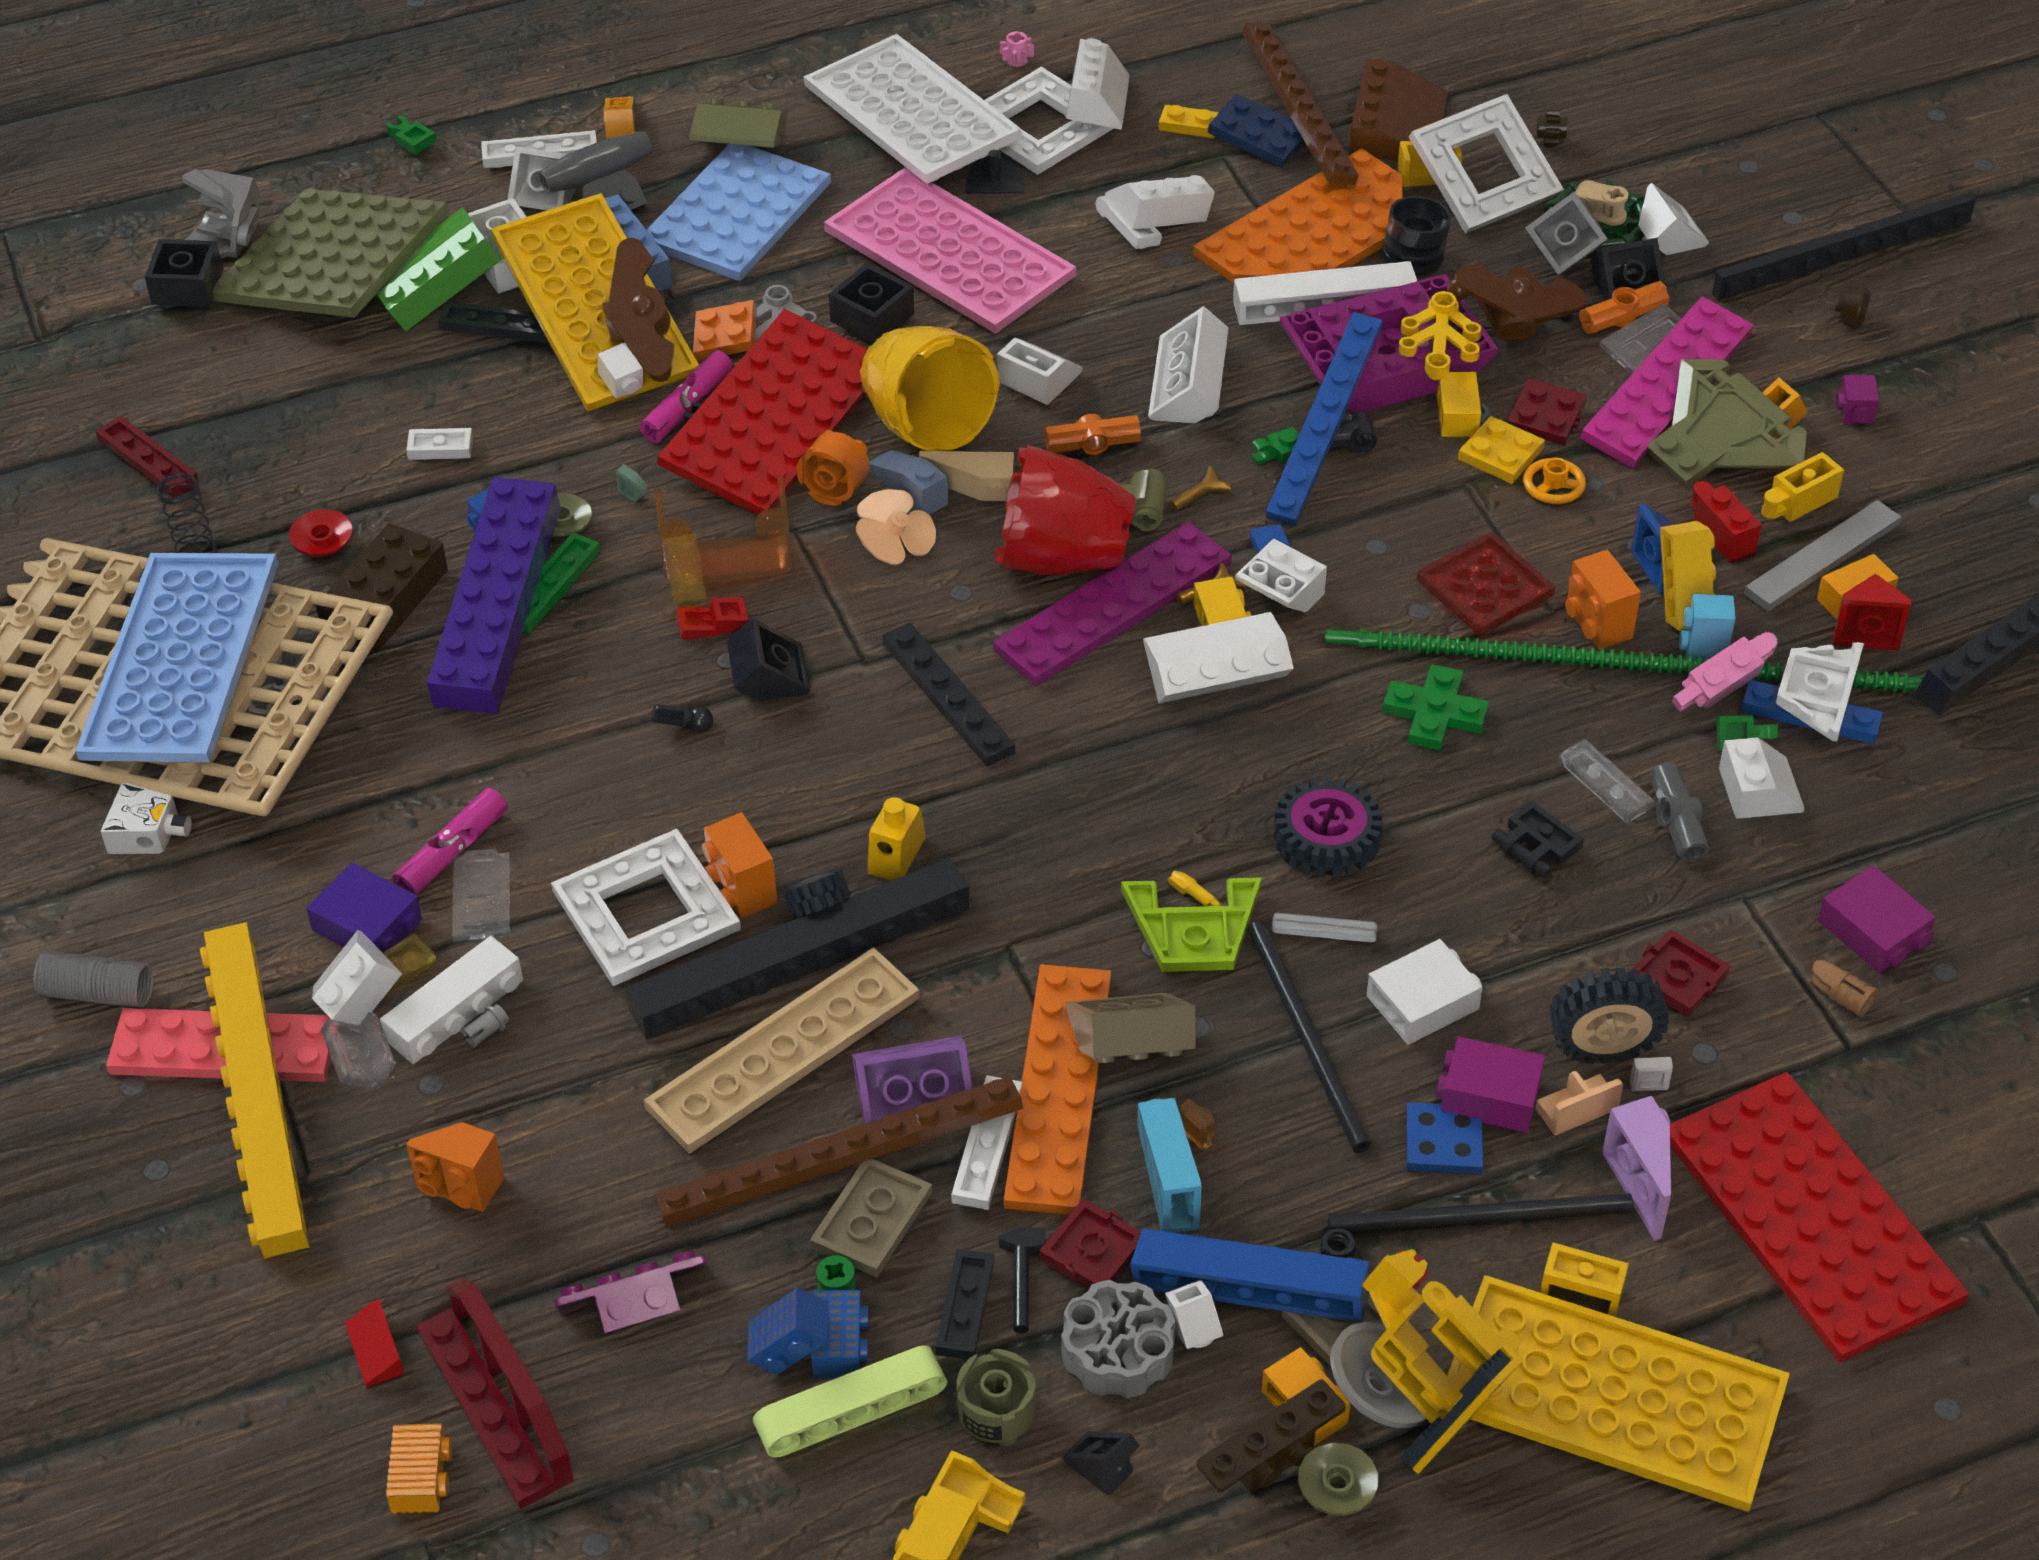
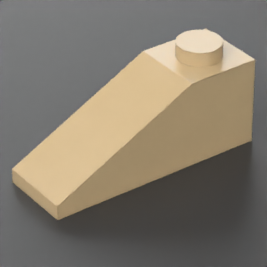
M919 451V458L929 460L947 476L948 489L981 501H1006L1011 477L1014 474V452Z

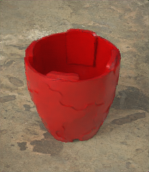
M1027 445L1026 448L1019 447L1018 461L1022 465L1020 472L1014 473L1011 477L1005 503L1006 517L1002 529V536L1005 540L1003 547L996 549L994 562L1000 563V567L1033 572L1038 573V575H1069L1070 573L1088 572L1119 566L1123 560L1129 537V526L1134 514L1136 497L1109 476L1099 473L1093 467L1077 459H1071Z

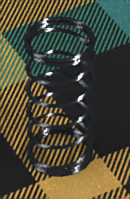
M180 473L164 478L158 484L156 491L158 499L164 503L162 513L168 516L166 526L172 529L169 536L175 542L173 546L174 552L183 553L190 547L205 545L203 549L195 553H201L207 547H211L213 553H218L216 545L212 540L213 534L209 528L208 517L205 515V505L201 502L202 495L199 490L198 480L189 474ZM179 478L189 479L195 483V486L188 483H173L161 490L167 482ZM176 485H186L194 488V491L187 496H177L168 499L161 495L165 489ZM197 493H198L199 499H197V498L194 497ZM190 499L198 502L193 509H180L171 515L165 511L167 504H180ZM199 505L202 506V512L196 510ZM189 511L181 515H174L179 512ZM192 512L201 514L197 522H184L175 527L169 525L171 517H183ZM203 518H205L206 525L200 523ZM186 524H193L185 528H178ZM197 524L205 527L201 535H187L179 540L173 538L174 530H187ZM207 530H208V532H209L210 538L207 537V536H204V534L206 533ZM189 537H196L188 541H181ZM200 537H203V538H205V539H207V540H209V541L207 542V541H196V540L199 539ZM178 543H188L177 551L176 546Z

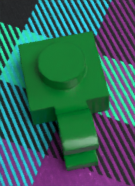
M1294 427L1268 434L1266 439L1259 438L1254 440L1252 445L1258 452L1252 453L1251 458L1258 465L1277 458L1280 463L1287 462L1299 437V433Z
M1753 715L1716 716L1717 750H1723L1725 740L1756 737L1760 739L1778 738V725H1754Z

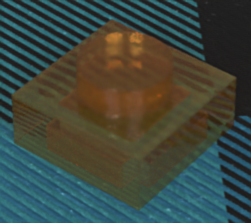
M1188 1099L1179 1106L1180 1117L1186 1136L1204 1151L1214 1144L1215 1120L1206 1108H1200L1195 1102Z

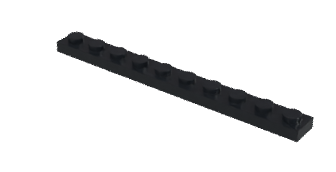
M1968 192L1717 270L1712 294L1718 301L1969 223L1976 198Z

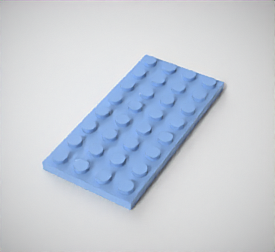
M150 553L75 752L79 760L211 762L279 565L276 554Z

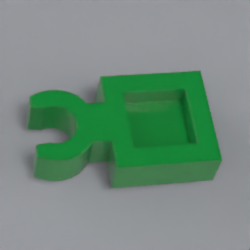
M399 115L397 117L398 125L386 123L388 135L396 138L397 144L414 155L437 142L435 132L417 121L411 125L408 124L407 118Z

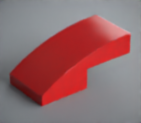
M711 598L709 607H677L675 616L681 639L705 638L728 633L742 628L749 621L743 598Z

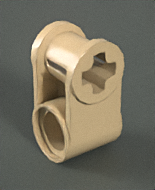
M1585 180L1579 184L1575 193L1583 200L1598 222L1616 226L1626 221L1627 213L1624 207L1629 193L1625 188L1601 184L1592 180Z

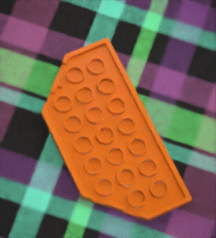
M1361 148L1348 156L1359 175L1356 185L1329 184L1321 171L1193 246V255L1233 284L1234 279L1351 267L1384 247L1391 205L1402 198V174Z

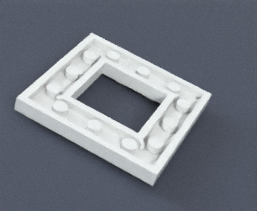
M1040 67L984 101L1008 119L1040 100L1066 116L1071 85L1043 67ZM1072 120L1040 140H1037L1021 129L1022 139L999 150L1038 175L1114 128Z
M1507 94L1414 130L1409 135V139L1465 234L1557 197L1564 191V188ZM1494 133L1520 178L1478 194L1452 149Z
M678 829L551 882L554 895L613 986L741 930L740 920ZM663 874L688 913L628 939L603 899Z

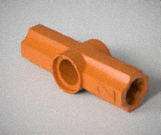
M1661 281L1636 290L1629 287L1618 288L1613 292L1612 299L1580 310L1579 320L1581 321L1582 329L1587 334L1595 333L1611 326L1620 328L1631 327L1635 324L1637 316L1669 305L1670 296L1668 295L1667 287Z
M1087 414L1079 418L1077 423L1045 427L1044 438L1046 450L1054 453L1083 449L1086 454L1098 455L1106 451L1108 446L1141 441V430L1138 415L1102 420L1097 414Z

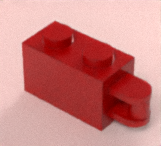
M1696 482L1693 486V496L1690 502L1691 507L1695 510L1693 522L1698 521L1710 528L1714 536L1715 548L1729 563L1755 553L1762 524L1725 485L1714 489L1708 482Z

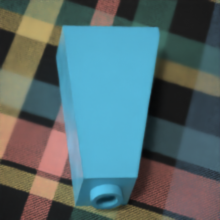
M1175 1098L1152 1099L1147 1102L1138 1103L1137 1126L1161 1230L1171 1233L1200 1230L1202 1185Z

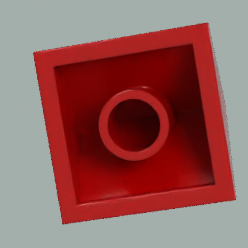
M1875 573L1843 594L1832 645L1852 647L1853 643L1860 642L1864 643L1863 648L1899 651L1911 607V599Z

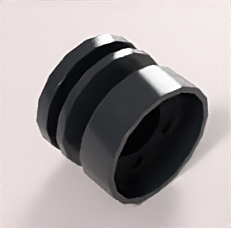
M1407 196L1394 202L1389 212L1387 233L1383 247L1385 260L1388 263L1411 261L1415 274H1426L1437 270L1443 264L1447 245L1446 240L1452 218L1449 209L1441 202L1423 196Z

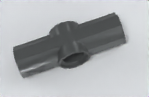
M1664 762L1659 766L1653 767L1649 777L1658 798L1656 817L1659 825L1669 828L1678 856L1682 858L1683 862H1694L1699 858L1705 857L1710 848L1700 824L1702 818L1700 800L1697 797H1690L1680 768L1676 766L1675 762Z

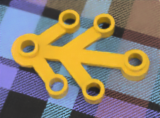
M1446 291L1435 293L1429 300L1427 309L1414 316L1405 317L1401 321V333L1407 336L1399 341L1398 351L1402 356H1414L1417 353V346L1434 338L1433 352L1429 353L1425 359V372L1433 380L1445 378L1450 371L1451 360L1445 354L1446 339L1461 350L1460 357L1465 362L1477 361L1480 352L1479 345L1474 342L1481 338V325L1472 322L1459 312V304L1455 295ZM1436 318V323L1419 331L1420 325ZM1448 319L1463 329L1462 335L1448 325Z

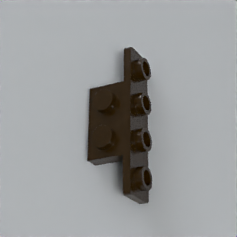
M1320 1379L1197 1459L1196 1466L1219 1493L1224 1492L1240 1480L1250 1493L1261 1486L1268 1487L1278 1480L1282 1472L1293 1465H1301L1305 1455L1314 1449L1315 1431L1345 1412L1346 1404L1323 1379Z

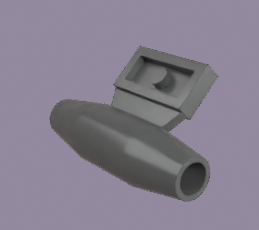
M640 131L610 137L571 152L539 171L541 185L547 193L582 187V199L602 193L604 198L618 194L631 211L642 208L647 204L645 196L636 177H633L625 169L652 153L653 149L650 138L646 132Z

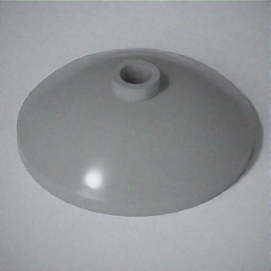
M1361 1322L1347 1327L1333 1343L1330 1363L1335 1381L1348 1402L1367 1418L1390 1427L1410 1428L1426 1421L1425 1416L1386 1376L1371 1357V1350L1374 1344L1386 1331L1385 1326L1379 1323Z

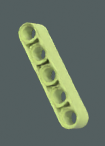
M918 1346L767 1405L754 1415L753 1423L768 1455L771 1457H782L939 1394L946 1387L948 1381L931 1348L928 1346Z

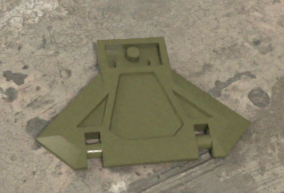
M1681 359L1672 427L1648 443L1647 453L1687 489L1716 468H1791L1805 460L1807 431L1800 425L1793 429L1787 427L1786 425L1792 420L1791 417L1739 372L1731 376L1727 375L1725 372L1730 368V364L1724 359ZM1715 381L1718 383L1716 386L1712 384ZM1777 434L1779 438L1775 439L1773 436Z

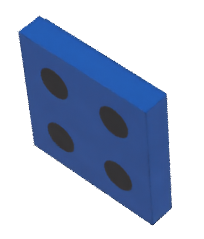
M1407 1102L1406 1171L1482 1175V1119L1442 1111L1441 1104Z

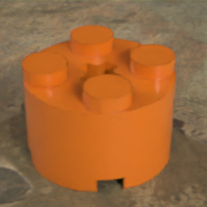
M831 430L825 431L798 461L796 472L800 484L805 483L810 490L808 494L816 501L830 506L840 505L843 501L852 497L869 475L870 463L867 456V446L861 440H854L843 433Z

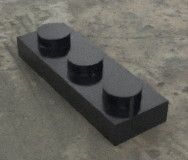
M956 1249L935 1345L936 1355L969 1359L976 1355L995 1264L994 1254Z

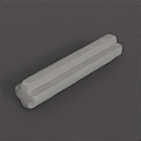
M1276 912L1272 919V932L1276 934L1373 943L1377 937V923Z

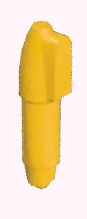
M1173 871L1172 875L1167 879L1169 884L1181 894H1189L1203 906H1222L1217 898L1200 886L1195 879L1183 872Z

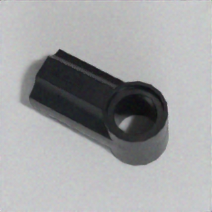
M1359 411L1348 415L1341 422L1330 449L1350 447L1357 453L1371 451L1377 444L1371 416L1366 412Z

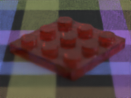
M1492 531L1418 570L1416 579L1479 637L1554 596L1556 588L1553 583Z

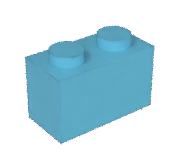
M1693 594L1691 607H1685L1683 624L1686 627V631L1681 630L1679 636V650H1685V659H1688V656L1691 655L1694 660H1697L1698 656H1701L1702 660H1707L1708 657L1712 658L1730 646L1735 624L1733 596Z

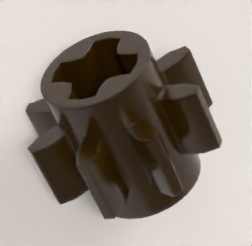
M1547 110L1545 116H1538L1537 138H1544V145L1559 144V139H1566L1568 118L1560 117L1561 110Z

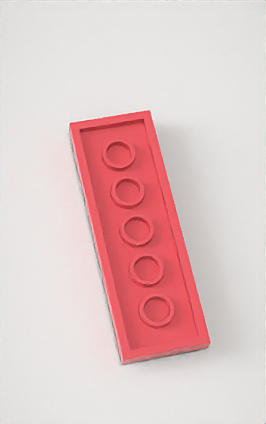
M122 1008L106 1067L109 1075L222 1079L220 1067L227 1064L225 1057L220 1058L218 1054L215 1036L221 1035L220 1027H214L210 1011ZM267 1013L279 1081L326 1082L339 1022L332 1020L328 1015Z

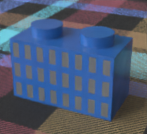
M795 1288L749 1320L747 1362L759 1366L767 1372L779 1375L826 1343L828 1301L802 1289Z
M860 1290L813 1291V1295L828 1301L827 1342L811 1352L813 1379H836L861 1369V1363H868V1339H861L862 1329H869V1306L861 1305Z

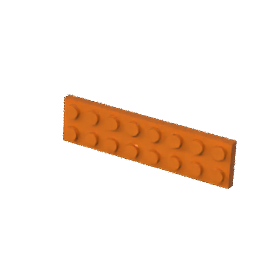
M1040 964L1022 1077L1023 1086L1020 1093L1024 1109L1017 1111L1004 1193V1209L1069 1215L1081 1201L1100 1063L1094 1062L1092 1057L1080 1052L1066 1011V1002L1109 998L1110 970Z

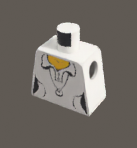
M122 782L100 832L108 854H160L165 851L171 835L186 837L191 831L190 816L178 815L172 796Z

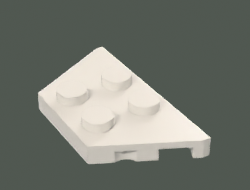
M1853 643L1851 649L1834 650L1833 645H1824L1817 648H1791L1776 704L1830 740L1837 742L1864 643Z

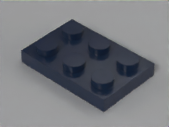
M1235 94L1210 122L1207 132L1280 168L1284 167L1305 142L1293 120L1238 94Z

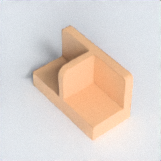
M1573 1071L1569 1073L1567 1087L1538 1099L1535 1109L1554 1136L1609 1114L1612 1108L1618 1107L1623 1083L1620 1079L1607 1083L1601 1074L1583 1081L1578 1072Z

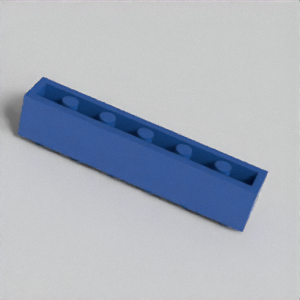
M1142 1228L1131 1261L1133 1282L1146 1285L1153 1289L1154 1292L1167 1293L1202 1280L1211 1293L1213 1301L1359 1323L1362 1322L1369 1297V1292L1362 1284L1370 1275V1262L1355 1258H1342L1321 1255L1315 1252H1301L1281 1249L1279 1247H1267L1239 1241L1232 1242L1206 1238L1204 1236H1191L1164 1230L1157 1231Z

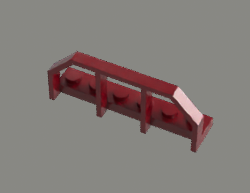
M462 1278L446 1286L451 1308L417 1324L416 1328L421 1340L519 1509H522L574 1482L569 1454L544 1397L475 1283ZM468 1316L471 1317L476 1326L484 1362L459 1322ZM504 1373L507 1378L515 1415L493 1377ZM532 1425L547 1457L550 1474L524 1432V1429Z

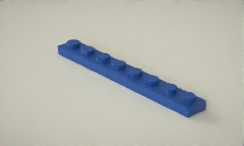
M1355 312L1352 313L1267 507L1266 518L1297 526L1382 330L1383 322L1381 319Z

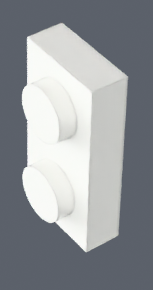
M472 428L409 429L406 449L408 460L471 458Z

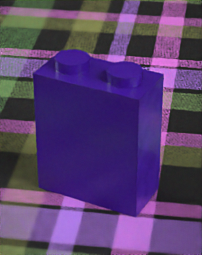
M353 862L306 908L312 931L342 947H345L357 930L362 931L385 956L392 954L401 940L410 931H414L423 919L417 895Z

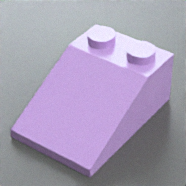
M1649 1096L1611 1109L1602 1154L1624 1191L1631 1193L1633 1206L1655 1241L1662 1237L1671 1198L1670 1119L1667 1112L1663 1108H1659L1654 1098Z

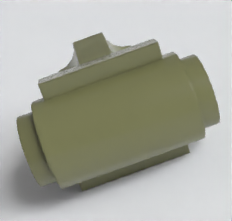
M1147 469L1134 474L1130 484H1120L1126 491L1136 497L1131 524L1143 531L1154 530L1162 523L1168 481L1161 471Z

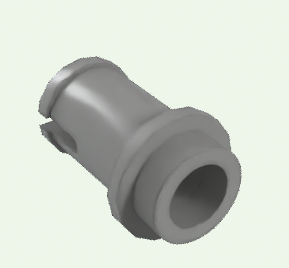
M498 1004L493 1007L487 1006L485 1013L466 1027H463L461 1033L463 1037L469 1036L466 1041L475 1048L498 1029L503 1031L506 1028L505 1024L509 1022V1017Z

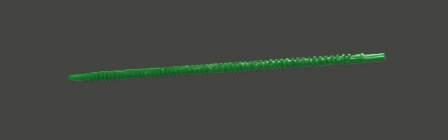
M1326 629L1325 642L1358 645L1359 648L1378 646V650H1382V647H1387V650L1391 651L1395 647L1398 652L1405 648L1408 653L1411 652V649H1416L1417 653H1420L1421 650H1425L1426 654H1429L1430 651H1435L1436 655L1443 651L1446 656L1453 652L1456 657L1459 656V653H1464L1465 657H1468L1469 654H1474V658H1477L1478 655H1483L1484 659L1491 655L1494 660L1498 656H1502L1503 660H1507V657H1512L1513 661H1516L1517 658H1522L1523 662H1526V659L1529 658L1533 663L1536 662V659H1540L1543 664L1546 660H1550L1551 664L1560 661L1561 665H1564L1565 662H1570L1571 666L1578 662L1581 667L1588 663L1591 668L1594 667V664H1599L1600 668H1603L1604 665H1609V669L1618 666L1619 670L1626 666L1629 671H1632L1633 667H1637L1640 672L1643 668H1647L1648 672H1652V669H1657L1658 673H1661L1662 670H1667L1668 674L1675 670L1678 675L1682 671H1686V674L1689 675V672L1707 661L1702 660L1701 656L1694 660L1691 655L1688 656V659H1684L1681 654L1678 655V658H1673V654L1664 657L1663 653H1659V656H1654L1653 652H1650L1649 656H1645L1643 651L1639 655H1635L1634 651L1625 654L1624 650H1620V653H1615L1614 649L1607 653L1604 648L1597 652L1594 647L1591 648V651H1586L1585 647H1582L1581 650H1576V646L1567 649L1566 645L1559 649L1556 644H1553L1552 648H1548L1545 643L1542 647H1538L1537 643H1533V646H1528L1527 642H1524L1523 645H1518L1517 641L1510 645L1507 640L1504 641V644H1500L1497 639L1494 643H1489V639L1480 642L1479 638L1472 642L1469 637H1466L1465 641L1460 640L1459 636L1455 640H1451L1450 636H1447L1446 639H1441L1440 635L1432 638L1431 634L1424 638L1421 633L1417 637H1413L1412 633H1408V636H1403L1402 632H1399L1398 635H1393L1392 631H1389V634H1384L1382 630L1378 634L1359 629V632ZM1766 662L1760 674L1755 677V681L1764 678L1765 682H1768L1770 678H1773L1774 682L1778 683L1779 679L1783 678L1786 665L1781 667L1780 663L1777 662L1775 666H1771L1770 662ZM1857 669L1852 687L1857 689L1858 686H1862V689L1866 690L1868 686H1871L1873 691L1881 687L1884 692L1887 691V688H1891L1892 692L1901 689L1902 693H1906L1907 690L1916 691L1925 675L1908 677V673L1899 676L1897 672H1894L1890 676L1887 671L1880 675L1877 670L1873 674H1869L1868 670L1859 673Z

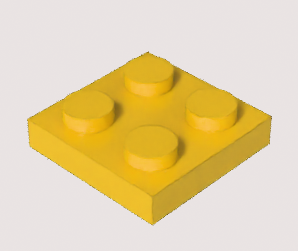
M1490 416L1461 447L1458 460L1513 484L1544 449L1545 440Z

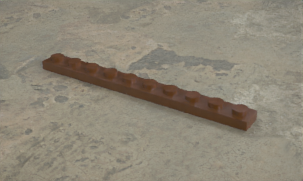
M1256 22L1255 24L1245 23L1242 31L1244 37L1328 183L1356 185L1359 177L1356 169L1271 25L1264 22Z
M1010 1076L993 1080L987 1084L966 1091H960L930 1103H923L918 1107L897 1114L887 1115L882 1119L861 1126H854L845 1131L824 1138H818L809 1143L788 1150H782L752 1162H745L737 1167L716 1174L706 1175L701 1179L670 1187L654 1195L664 1225L667 1228L1024 1109L1022 1099Z

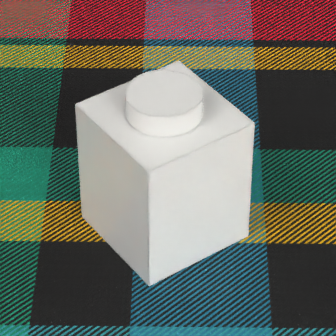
M626 343L598 353V374L616 399L626 394H633L643 387V368Z
M1202 1280L1165 1293L1168 1305L1175 1318L1177 1334L1187 1349L1205 1347L1211 1344L1214 1339L1224 1336L1212 1295Z

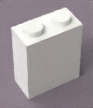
M1441 939L1369 973L1367 997L1407 1045L1479 1010L1482 984L1479 978L1465 968L1458 954L1453 949H1449Z

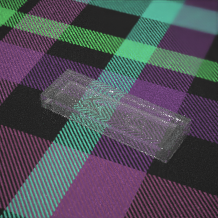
M1586 739L1559 753L1558 762L1626 823L1653 808L1654 800Z

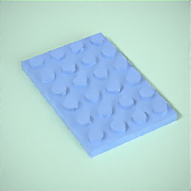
M728 144L651 224L647 231L666 255L741 281L829 186L831 174L749 145Z

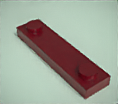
M122 416L115 418L95 431L98 441L156 485L164 478L178 473L194 476L199 482L197 472ZM179 478L167 482L162 489L173 483H188L191 485H195V483L189 479ZM176 485L164 491L172 497H176L189 489L190 486Z

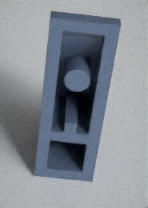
M890 450L869 461L870 472L888 488L904 490L912 496L913 510H922L930 515L948 505L947 476L929 460Z

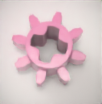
M1019 31L1009 33L1006 36V41H1000L1002 60L1007 61L1009 65L1014 67H1020L1028 63V57H1034L1032 38H1027L1025 33Z

